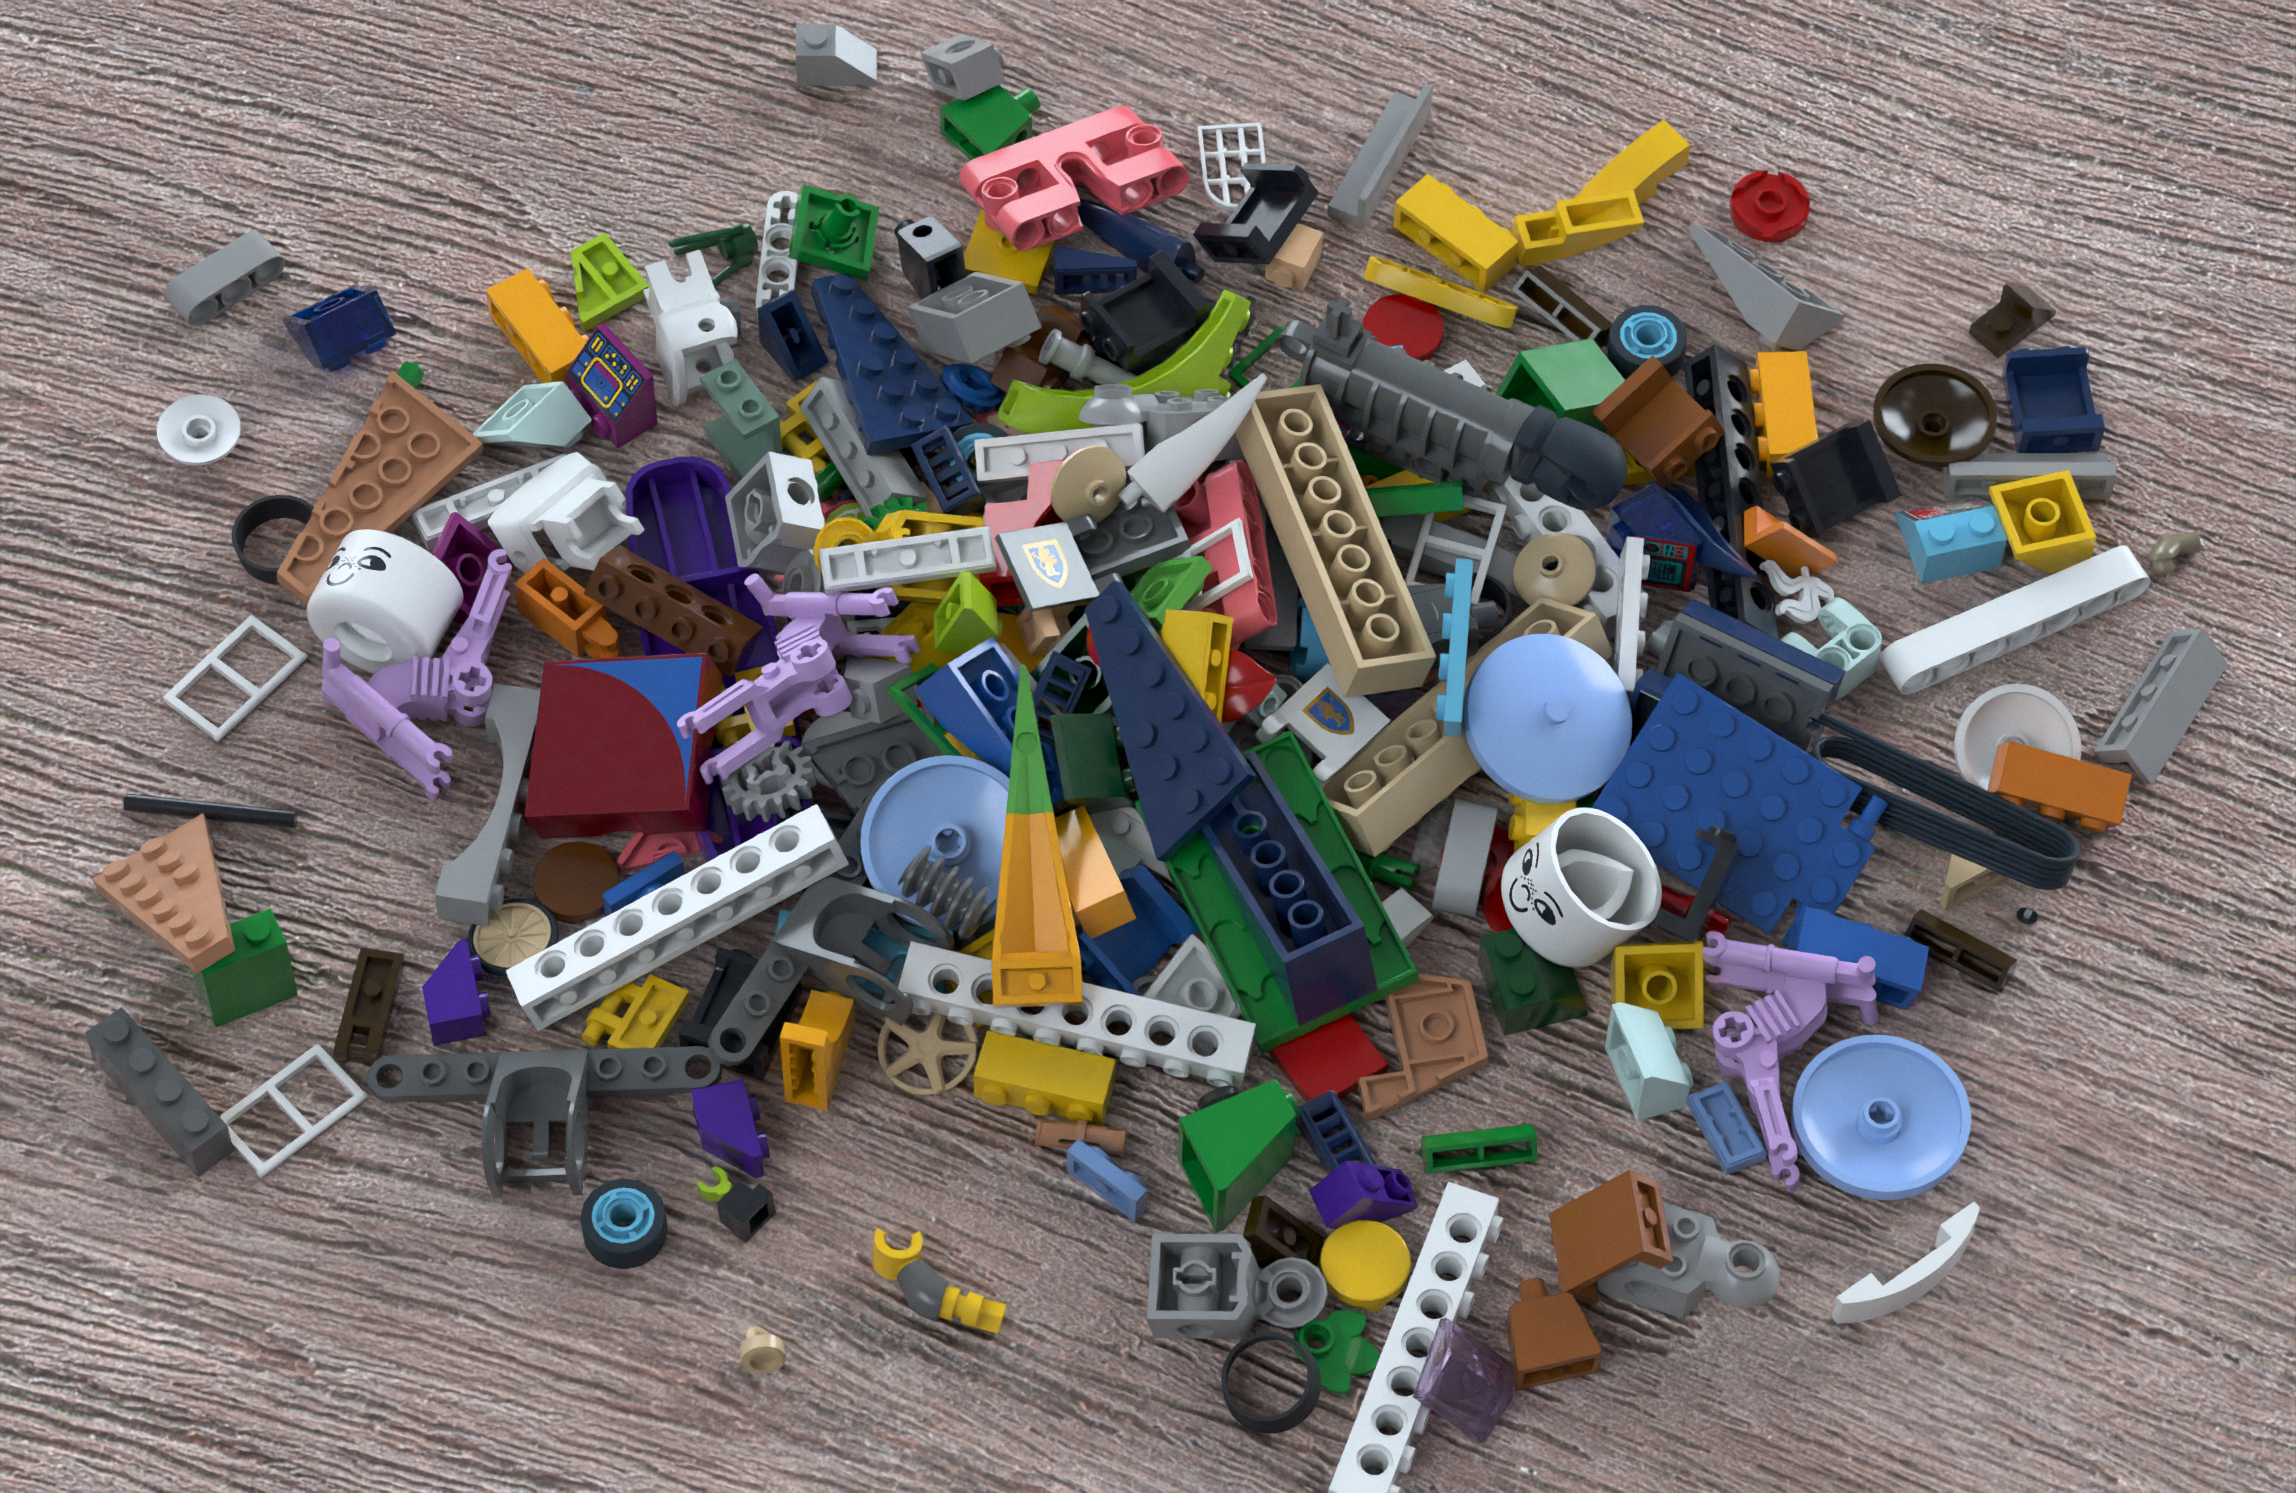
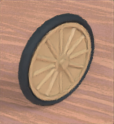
M523 898L503 900L501 910L493 911L489 927L471 925L467 938L470 956L479 954L481 968L484 971L498 976H508L506 970L557 943L559 936L558 924L554 915L545 906L536 901Z

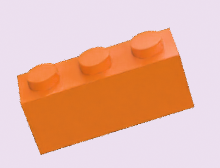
M2008 741L1997 746L1987 791L2022 808L2028 806L2039 809V816L2045 819L2062 822L2065 817L2079 820L2080 828L2104 833L2105 828L2121 824L2132 774Z

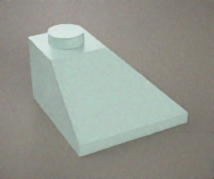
M564 381L523 385L472 435L485 445L568 448L581 439L583 436L581 430L592 419Z

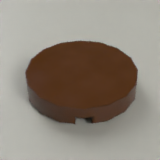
M583 841L562 843L548 850L537 862L532 876L534 895L538 903L545 906L554 915L556 920L568 923H581L583 919L592 916L595 919L603 915V893L619 884L618 867L610 853L596 844Z

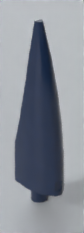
M1079 198L1081 205L1077 206L1081 222L1124 257L1136 260L1137 267L1143 272L1148 273L1149 257L1163 250L1189 280L1199 283L1203 279L1205 270L1196 265L1194 247L1190 242L1133 215L1125 214L1122 216L1108 206Z
M1652 481L1646 486L1645 492L1648 498L1644 506L1643 522L1648 532L1662 541L1695 545L1694 561L1707 567L1748 578H1755L1758 575L1728 543L1715 526L1707 510L1687 492L1661 485L1657 481Z

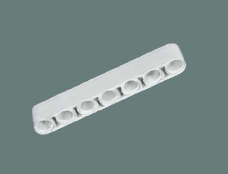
M2119 546L1897 640L1884 649L1879 660L1903 695L1913 694L2128 602L2142 594L2149 587L2151 580L2127 546Z

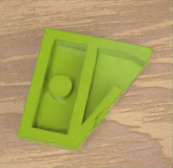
M605 232L571 250L580 325L584 332L645 299L643 292L644 289L649 288L648 283Z

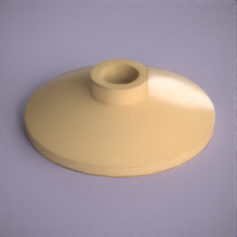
M1099 445L1083 447L1069 455L1057 469L1051 484L1050 498L1056 514L1065 522L1084 514H1091L1096 523L1111 514L1120 502L1117 495L1126 486V470L1121 458L1111 449Z
M1566 533L1545 534L1529 542L1519 553L1513 568L1514 586L1521 599L1529 606L1539 598L1545 597L1574 607L1589 594L1594 585L1597 573L1596 561L1590 548L1579 538ZM1552 562L1559 563L1555 570H1545L1548 564Z

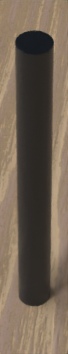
M128 793L125 794L123 801L124 811L193 818L203 813L206 819L291 828L296 827L298 816L297 811Z

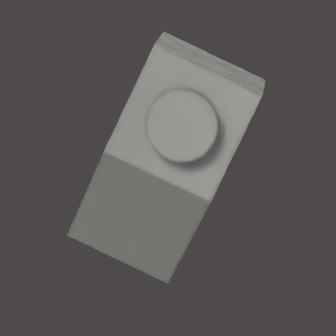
M796 24L795 58L797 86H877V49L836 24Z
M853 655L847 656L844 680L852 695V702L849 705L851 717L881 724L903 713L904 711L886 691L891 685L912 674L911 665L868 656L863 658L854 657ZM914 686L903 691L918 706Z

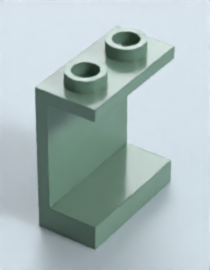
M737 359L700 377V382L725 414L704 425L705 436L739 481L768 451L782 454L780 417Z

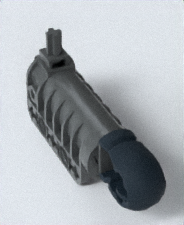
M1341 297L1339 302L1334 300L1328 302L1327 314L1318 328L1299 320H1292L1287 323L1278 337L1277 342L1281 351L1290 358L1303 363L1299 387L1321 384L1335 419L1352 427L1348 445L1416 474L1421 478L1434 483L1462 480L1463 495L1476 498L1480 495L1488 479L1504 486L1511 475L1513 480L1524 485L1535 483L1538 491L1558 502L1586 511L1609 505L1623 488L1627 476L1625 454L1621 446L1609 435L1567 417L1558 420L1553 411L1540 405L1535 408L1514 398L1507 400L1492 393L1490 387L1485 385L1478 387L1465 381L1461 374L1456 372L1449 374L1436 368L1434 362L1429 360L1422 362L1407 355L1406 350L1400 347L1393 349L1378 342V338L1373 336L1371 331L1364 329L1362 323L1351 319L1352 309L1348 307L1349 300Z

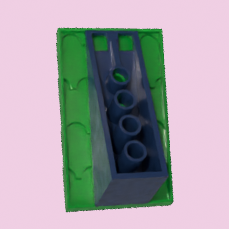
M1291 730L1241 753L1257 777L1167 862H1163L1203 938L1210 956L1230 991L1231 997L1243 1020L1256 1024L1254 1041L1261 1054L1278 1047L1282 1043L1285 1044L1319 1028L1320 1025H1326L1356 1011L1361 1006L1364 1007L1398 991L1400 988L1403 989L1419 981L1416 967ZM1140 800L1135 801L1137 812L1149 834Z

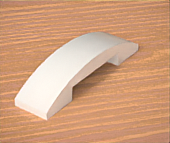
M1972 1202L1942 1223L1934 1245L1937 1249L1884 1286L1870 1273L1838 1295L1832 1313L1834 1321L1837 1324L1853 1323L1881 1317L1911 1304L1934 1288L1947 1276L1963 1255L1971 1239L1980 1207L1975 1202Z

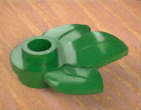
M1338 1310L1329 1315L1324 1321L1314 1320L1301 1326L1294 1335V1340L1306 1347L1315 1358L1320 1369L1321 1387L1330 1392L1347 1394L1351 1386V1376L1365 1375L1376 1369L1381 1355L1371 1343L1360 1336L1366 1325L1367 1316L1365 1314L1352 1310ZM1320 1341L1324 1347L1313 1349L1308 1346V1343ZM1293 1346L1296 1355L1305 1362L1299 1350Z

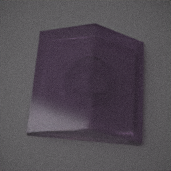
M1441 1318L1413 1398L1477 1442H1485L1513 1399L1512 1363L1448 1318Z

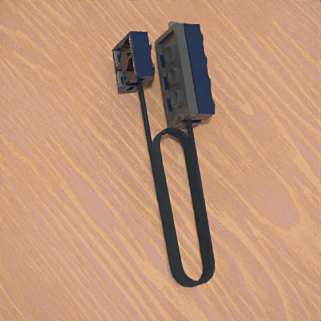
M1692 599L1674 620L1663 621L1658 626L1659 628L1648 638L1647 645L1656 652L1660 661L1656 671L1649 668L1640 677L1629 702L1632 714V736L1629 748L1676 674L1680 673L1806 753H1810L1812 750L1811 756L1861 786L1862 789L1849 808V811L1861 815L1873 795L1888 803L1877 823L2036 889L2055 890L2068 884L2081 850L2077 839L2069 831L2058 824L1829 716L1830 712L1826 711V709L1835 700L1846 671L1695 599ZM1825 726L1844 736H1847H1829L1821 738ZM1823 758H1838L1850 762L2034 851L1842 772L1829 765Z

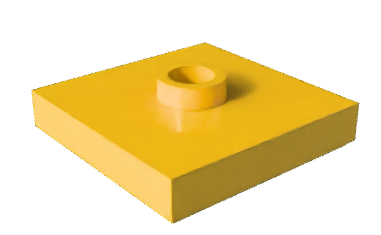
M981 209L964 253L966 276L974 272H980L1023 282L1027 293L1037 295L1057 240L1031 250H1018L1001 231L991 230L987 227L984 211Z

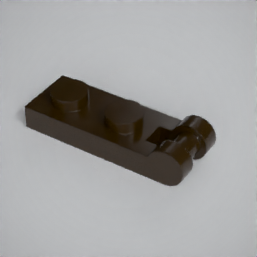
M361 947L333 1052L335 1062L349 1063L351 1059L364 1061V1066L371 1067L376 1060L382 1058L383 1045L405 966L403 953ZM355 1033L369 1035L367 1043L353 1042Z

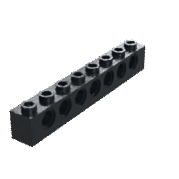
M1713 345L1684 362L1687 393L1705 411L1709 409L1726 431L1711 450L1704 452L1694 461L1698 501L1707 510L1715 526L1732 548L1758 575L1755 578H1748L1706 566L1710 607L1779 639L1773 586L1766 571L1759 568L1760 564L1766 560L1744 547V511L1756 505L1764 510L1748 367L1744 361L1717 345Z

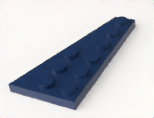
M849 273L814 279L811 295L821 323L827 326L829 332L827 341L830 349H834L837 359L835 364L848 402L856 410L857 417L855 422L858 431H863L865 436L864 448L867 455L911 447L910 444L948 425L953 434L959 428L975 423Z
M1113 581L1085 608V613L1155 856L1158 861L1167 862L1243 791L1257 775L1125 585L1121 582Z

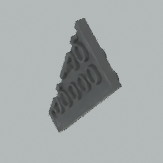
M919 707L918 709L926 716L923 708ZM905 712L881 724L869 722L803 742L801 746L804 748L805 755L811 757L813 765L855 815L878 783L888 780L896 772L916 761L929 757L943 756L941 750ZM996 918L980 925L973 935L964 940L959 937V931L953 932L965 946H968L993 930Z

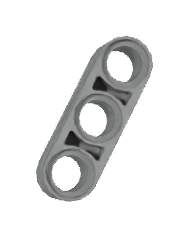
M250 231L172 279L164 291V297L190 326H201L275 280L282 273L285 267V260L260 232Z
M1459 799L1455 800L1432 909L1475 918L1499 807Z

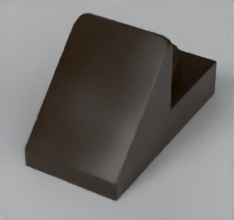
M2006 283L2003 286L2000 302L1971 323L1969 334L1995 357L1999 358L2053 318L2056 310L2028 286Z
M1262 1195L1252 1198L1243 1237L1251 1243L1250 1249L1258 1267L1264 1269L1279 1259L1291 1257L1307 1260L1317 1267L1324 1237L1268 1196Z

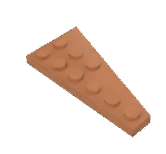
M392 370L386 379L382 393L378 399H375L369 409V416L361 430L356 432L331 476L329 486L322 499H318L312 510L310 520L303 532L297 536L277 572V582L307 605L321 577L347 534L357 530H377L391 534L482 454L483 443Z
M203 813L162 838L158 837L145 842L141 846L140 851L124 860H116L108 864L103 869V873L92 878L99 894L196 974L235 951L231 928L226 918L227 908L222 898L224 894L218 864L213 854L215 851L214 844L209 835L211 830Z

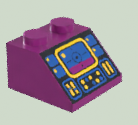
M602 323L595 329L566 371L569 390L592 419L591 425L598 436L602 439L607 437L619 449L658 424L653 375L607 325Z

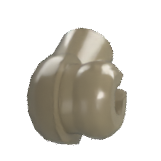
M2198 532L2171 535L2160 539L2149 553V561H2152V572L2156 575L2172 573L2175 569L2173 558L2179 555L2200 552L2201 541Z

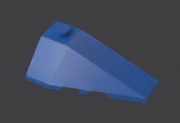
M991 637L946 664L915 690L923 700L927 710L933 714L944 729L988 765L1010 778L1019 673L994 637ZM1035 711L1036 720H1037V722H1038V721H1039V718H1038L1037 713H1036V711ZM1040 739L1050 798L1053 805L1064 797L1059 765L1052 747Z

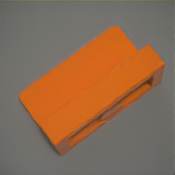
M1756 505L1744 511V547L1766 561H1775L1781 570L1794 578L1801 576V568L1803 566L1809 568L1811 576L1836 564L1835 553L1788 523L1777 519Z

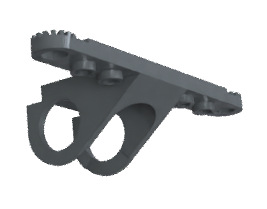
M887 780L878 783L838 841L849 865L808 886L710 1034L708 1050L712 1054V1058L716 1059L721 1065L737 1066L748 1059L805 971L846 998L854 999L855 1004L876 1018L880 1019L882 1015H885L902 1026L913 1011L914 1004L909 994L903 993L898 989L903 968L894 982L891 983L884 977L888 975L894 964L862 943L872 926L906 949H909L911 941L950 951L953 949L954 940L952 935L928 911L908 900L862 886L867 879L861 855L860 839L862 824L870 802ZM892 913H900L916 920L930 931L936 942L927 941L913 935L895 920ZM851 975H858L876 983L886 991V994L882 1000L876 999L860 988ZM727 1032H734L735 1035L738 1034L739 1038H742V1051L738 1053L725 1051L720 1044V1036Z
M692 1046L384 1056L372 1064L368 1071L367 1080L376 1098L386 1103H396L398 1101H417L418 1103L487 1101L482 1126L484 1173L493 1198H502L503 1183L568 1181L573 1195H583V1181H586L589 1099L591 1097L673 1095V1093H691L692 1089L718 1084L719 1080L721 1081L723 1072L721 1064L712 1058V1054L708 1050L709 1048ZM696 1060L698 1062L701 1060L703 1062L707 1061L708 1064H711L710 1073L702 1079H693L687 1075L688 1067H691L692 1062L693 1064L696 1063ZM389 1069L391 1071L395 1069L403 1074L401 1082L396 1087L383 1088L380 1086V1076L384 1075L383 1072L387 1073ZM552 1123H566L565 1168L507 1170L509 1125L533 1124L532 1160L544 1161L549 1160ZM494 1132H495V1155H494Z

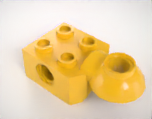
M901 510L886 514L876 531H873L863 521L852 517L835 518L825 524L816 536L813 547L814 561L822 575L819 549L838 547L840 542L845 545H855L983 527L984 518ZM980 573L973 574L976 577V579L980 582ZM958 577L877 587L876 589L892 588L898 601L940 604Z

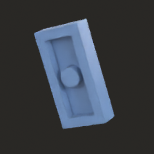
M1077 1139L1067 1150V1172L1135 1223L1147 1211V1189L1138 1176L1129 1171L1124 1173L1111 1163L1110 1158L1103 1150L1096 1146L1089 1147L1080 1139Z

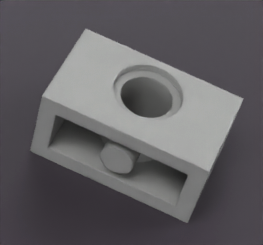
M961 33L920 52L933 89L965 101L1006 82L1002 72L1005 64L998 48Z

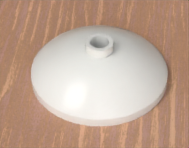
M2007 684L1983 693L1965 710L1955 733V760L1962 779L1986 791L1997 746L2008 741L2081 760V738L2071 713L2055 696L2032 685ZM2024 806V809L2028 811L2037 810L2035 808Z

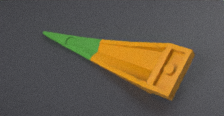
M1023 664L1019 675L991 962L993 1008L1082 1005L1081 956L1052 809L1027 667Z

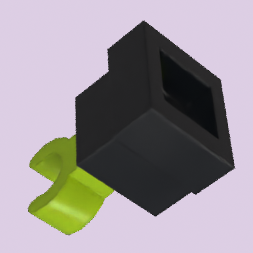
M713 1166L714 1179L720 1183L717 1186L709 1187L702 1181H698L699 1195L707 1201H717L720 1223L730 1229L744 1243H747L776 1214L773 1193L760 1183L753 1190L741 1181H738L733 1186L728 1181L727 1173L723 1168Z

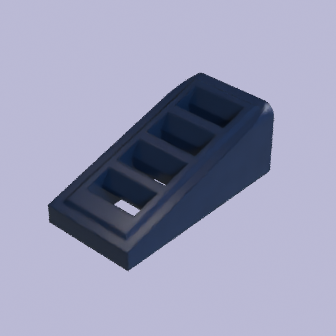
M1054 247L1055 294H1084L1087 291L1090 293H1111L1137 279L1136 260L1068 247Z
M948 425L910 444L944 514L968 516L985 506V497ZM946 444L948 445L949 450L928 460L927 454ZM955 460L956 464L938 474L935 473L934 470ZM961 475L963 476V480L946 489L943 488L942 485Z
M1053 651L1032 694L1034 709L1037 715L1051 721L1050 716L1057 715L1038 706L1041 698L1064 708L1062 714H1072L1092 668ZM1055 666L1078 676L1076 684L1052 674ZM1050 682L1071 692L1069 699L1066 700L1045 690L1047 683ZM1037 725L1041 741L1055 748L1053 732Z
M1330 1090L1298 1107L1300 1115L1296 1117V1127L1328 1174L1344 1161H1350L1358 1157L1360 1163L1377 1165L1334 1090ZM1335 1128H1338L1340 1131L1326 1139L1322 1136ZM1346 1143L1349 1144V1148L1335 1155L1332 1154V1150Z

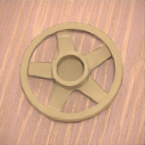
M933 1012L924 1030H917L905 1022L900 1026L890 1018H887L880 1032L877 1047L879 1062L885 1075L900 1089L916 1095H936L954 1088L968 1075L976 1058L977 1041L972 1025H962L969 1041L944 1039L942 1037V1030L946 1015ZM892 1030L909 1047L906 1052L889 1065L886 1058V1042ZM968 1054L966 1064L961 1072L953 1080L945 1084L941 1061L944 1056ZM917 1064L925 1068L932 1088L911 1086L900 1080L897 1075Z

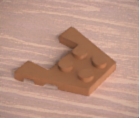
M1418 973V982L1403 989L1400 988L1398 991L1379 999L1386 1001L1401 1072L1359 1078L1358 1089L1365 1121L1373 1120L1488 1064V1052L1470 980Z

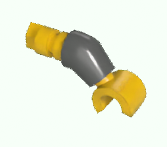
M879 1228L875 1230L871 1260L874 1270L888 1280L898 1281L911 1310L924 1318L936 1322L940 1318L953 1321L954 1316L961 1318V1324L999 1333L1007 1304L985 1299V1296L969 1292L968 1296L960 1295L961 1289L949 1286V1281L941 1279L926 1261L920 1260L923 1243L920 1231L911 1235L910 1248L894 1250L886 1244V1232Z

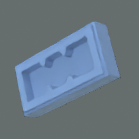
M1728 1081L1687 1096L1686 1104L1725 1175L1766 1160L1767 1152Z

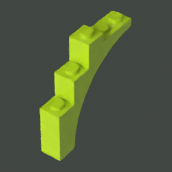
M1224 289L1210 316L1184 346L1158 366L1136 378L1117 384L1130 386L1132 388V395L1154 394L1158 391L1179 392V397L1194 396V391L1197 389L1219 390V395L1230 397L1229 389L1232 384L1219 377V374L1231 361L1233 355L1232 344L1237 333L1241 332L1248 323L1251 302L1240 295ZM1013 379L996 417L1007 425L1028 434L1093 428V424L1079 421L1078 416L1084 404L1094 396V389L1077 391L1048 389Z

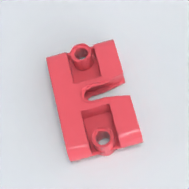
M1118 106L975 158L962 167L959 173V182L984 211L987 227L991 230L1001 231L1015 248L1026 251L1083 230L1077 208L1081 203L1074 184L1085 185L1103 204L1123 216L1178 195L1186 188L1190 175L1185 166L1173 153L1164 148L1160 128L1155 125L1145 124L1131 108Z
M1237 460L1207 475L1203 484L1196 480L1173 504L1189 539L1190 546L1237 518H1240L1243 522L1253 579L1199 610V612H1211L1233 617L1230 650L1238 651L1242 642L1276 626L1278 623L1258 488L1249 466L1243 460ZM1233 534L1195 555H1203L1213 567L1203 580L1205 584L1202 594L1240 572ZM1150 567L1141 569L1140 571L1148 570Z

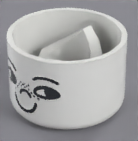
M357 530L344 537L308 601L307 618L312 630L323 643L328 638L339 640L341 644L340 658L374 674L381 668L413 661V656L418 657V659H423V657L432 659L463 602V591L457 578L447 566L422 547L387 532Z
M1576 808L1567 811L1510 857L1504 867L1501 881V893L1506 913L1520 937L1529 947L1545 959L1555 964L1572 968L1587 967L1599 962L1611 953L1616 945L1623 944L1647 926L1656 917L1662 898L1661 882L1656 865L1642 841L1620 820L1606 812L1593 808Z

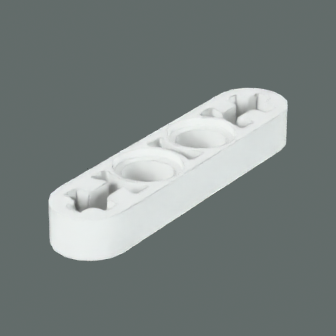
M780 191L773 194L767 204L755 302L757 321V308L772 301V296L779 297L791 289L796 291L799 261L788 258L789 248L779 250L771 245L778 238L791 240L798 194L791 191ZM783 208H791L788 214V224L781 223ZM777 270L784 271L789 275L785 281L778 283L772 282L767 278L771 272Z

